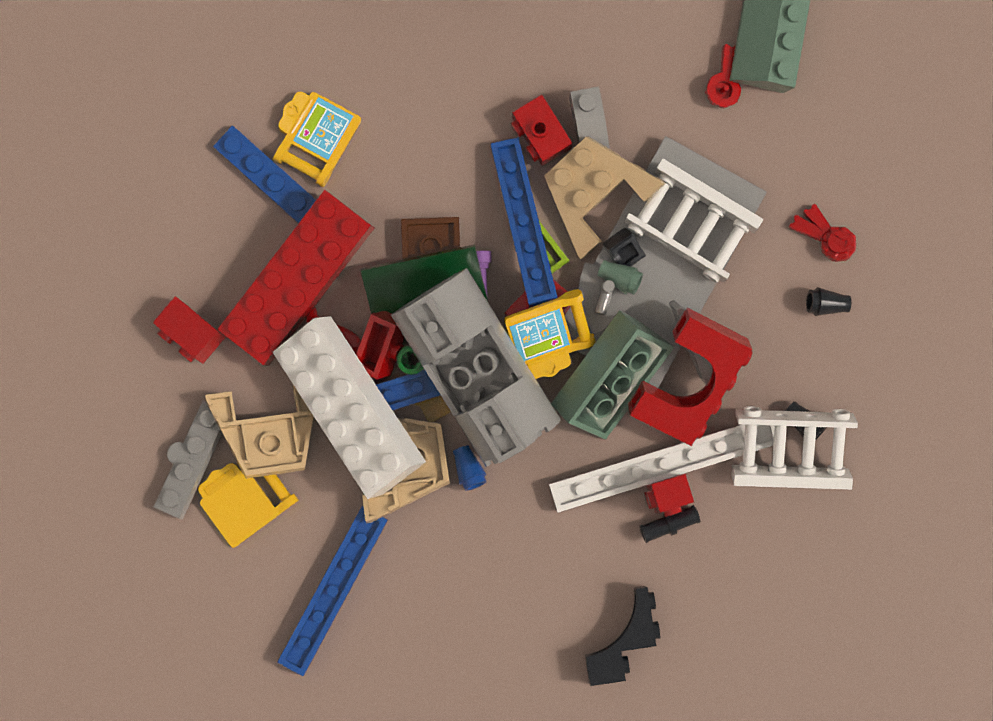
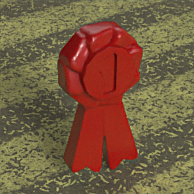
M728 44L722 47L721 73L713 75L708 80L705 90L710 104L722 109L737 103L741 94L740 84L729 81L735 46L730 47Z
M813 204L811 209L803 211L804 216L810 222L798 215L794 216V222L789 225V228L820 241L822 253L831 261H847L855 253L857 246L856 236L846 227H831L816 204Z

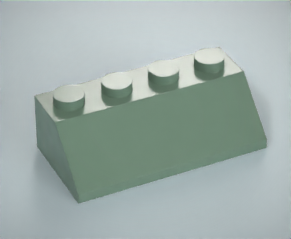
M744 0L729 81L779 93H785L795 88L810 0Z
M619 310L551 404L569 424L606 440L628 411V403L642 380L647 383L651 380L674 349V346L639 320Z

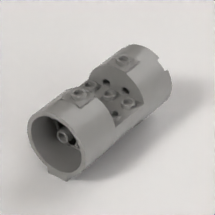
M467 268L442 281L391 314V317L485 467L492 464L491 461L494 464L502 463L523 451L542 435L541 431L549 432L561 421Z

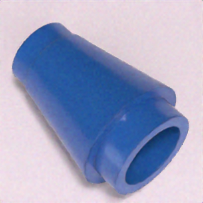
M469 445L459 447L453 451L459 485H463L465 491L484 485L487 482L485 479L487 474Z

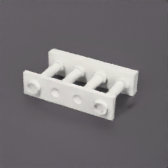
M662 159L655 174L666 184L648 199L638 217L630 213L625 220V223L629 225L627 229L639 237H643L645 234L704 270L702 274L711 281L718 283L721 280L725 282L730 274L724 271L723 267L743 234L749 231L755 233L763 219L667 160ZM675 185L684 191V198L663 232H660L647 223L669 187L673 188ZM700 200L709 206V213L686 248L672 238L694 202L698 203ZM726 216L734 221V228L713 263L698 255V252L718 219Z
M746 406L743 410L736 409L735 415L738 424L745 425L743 462L740 465H732L731 476L734 486L852 490L853 477L849 468L843 466L846 428H858V422L853 413L844 409H834L832 412L761 410V408L755 406ZM757 425L775 426L773 458L769 466H759L755 463ZM787 426L804 427L802 463L798 467H789L784 464ZM816 427H834L831 465L828 468H820L813 465Z

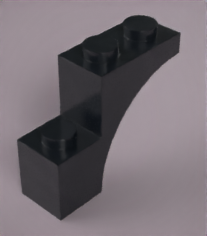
M648 587L634 588L633 612L622 634L607 647L585 655L590 686L626 681L625 674L630 673L628 656H622L621 651L657 646L656 639L661 638L658 621L653 622L651 610L656 609L654 592H648Z

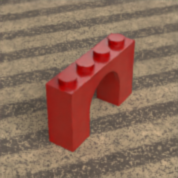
M687 307L672 331L674 341L701 355L710 362L712 373L708 383L695 394L675 396L642 380L628 403L630 416L692 446L696 438L700 439L707 428L706 422L711 414L715 415L719 411L722 404L721 398L726 390L730 391L734 387L738 371L742 366L745 367L749 363L753 352L748 338Z

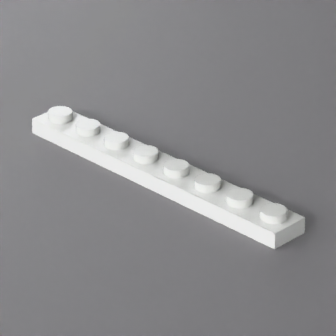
M739 425L696 439L692 446L681 443L549 484L557 513L742 456L744 452L745 425ZM757 425L755 451L773 446L775 426Z

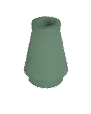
M604 260L597 276L606 281H613L615 287L624 294L630 293L635 295L641 284L643 273L639 272L636 267Z

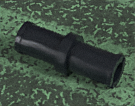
M692 505L674 515L665 517L663 514L662 518L640 525L639 528L645 543H648L667 534L675 535L677 530L700 523L701 520L696 507Z

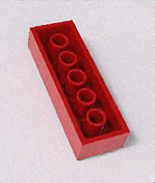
M324 190L217 330L262 365L269 366L275 359L273 351L292 337L375 227L331 193Z

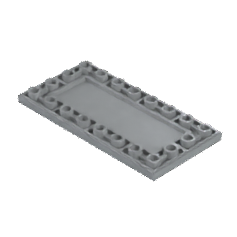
M667 136L663 139L646 170L651 175L659 177L655 174V171L661 160L665 159L754 214L767 193L765 190ZM675 185L673 188L669 187L647 224L663 232L684 198V191ZM635 191L609 238L623 228H628L629 225L625 223L628 214L630 213L638 217L647 201L644 202ZM700 200L698 203L694 202L672 239L687 248L708 215L709 206ZM726 216L719 218L699 250L698 255L713 263L732 232L734 221ZM633 233L646 256L631 266L638 268V271L643 273V278L626 314L639 320L674 346V349L648 382L658 388L681 348V345L674 341L672 331L677 322L669 302L675 300L683 308L686 309L688 307L700 313L716 282L706 278L702 274L704 270L645 234L643 237H639ZM603 246L593 265L601 266L604 260L611 263L615 262ZM570 307L565 314V319L571 340L573 341L579 337ZM604 330L594 335L596 341L602 335ZM592 347L577 350V352L586 356Z

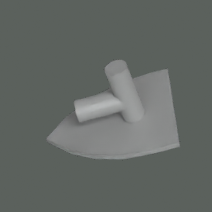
M585 262L580 277L579 290L582 291L584 298L582 306L588 327L595 335L607 328L619 310L626 313L635 295L630 293L624 294L615 287L613 281H606L597 276L600 266Z

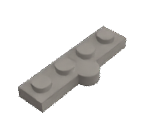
M202 401L184 442H176L169 447L167 457L173 466L154 505L155 508L181 520L184 518L222 435L206 401Z

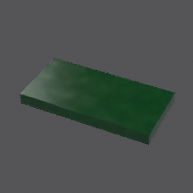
M475 244L361 268L371 314L381 311L393 314L410 301L465 268L468 269L488 301Z

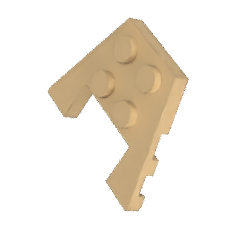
M589 136L585 137L544 175L580 259L585 258L602 242L583 218L624 180L644 202L666 184L662 179L651 175L645 169L629 162L618 153Z
M292 385L296 406L295 413L238 421L235 417L232 391L205 395L206 404L246 479L305 470L314 416L294 385Z
M398 418L426 463L395 485L392 491L370 499L363 495L366 523H372L450 483L441 424Z

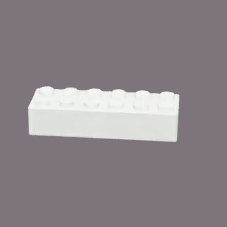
M331 316L312 319L273 351L276 359L367 499L385 494L426 463Z

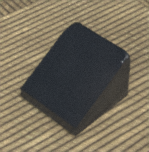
M623 228L602 243L616 264L632 266L646 256L633 233L627 228Z

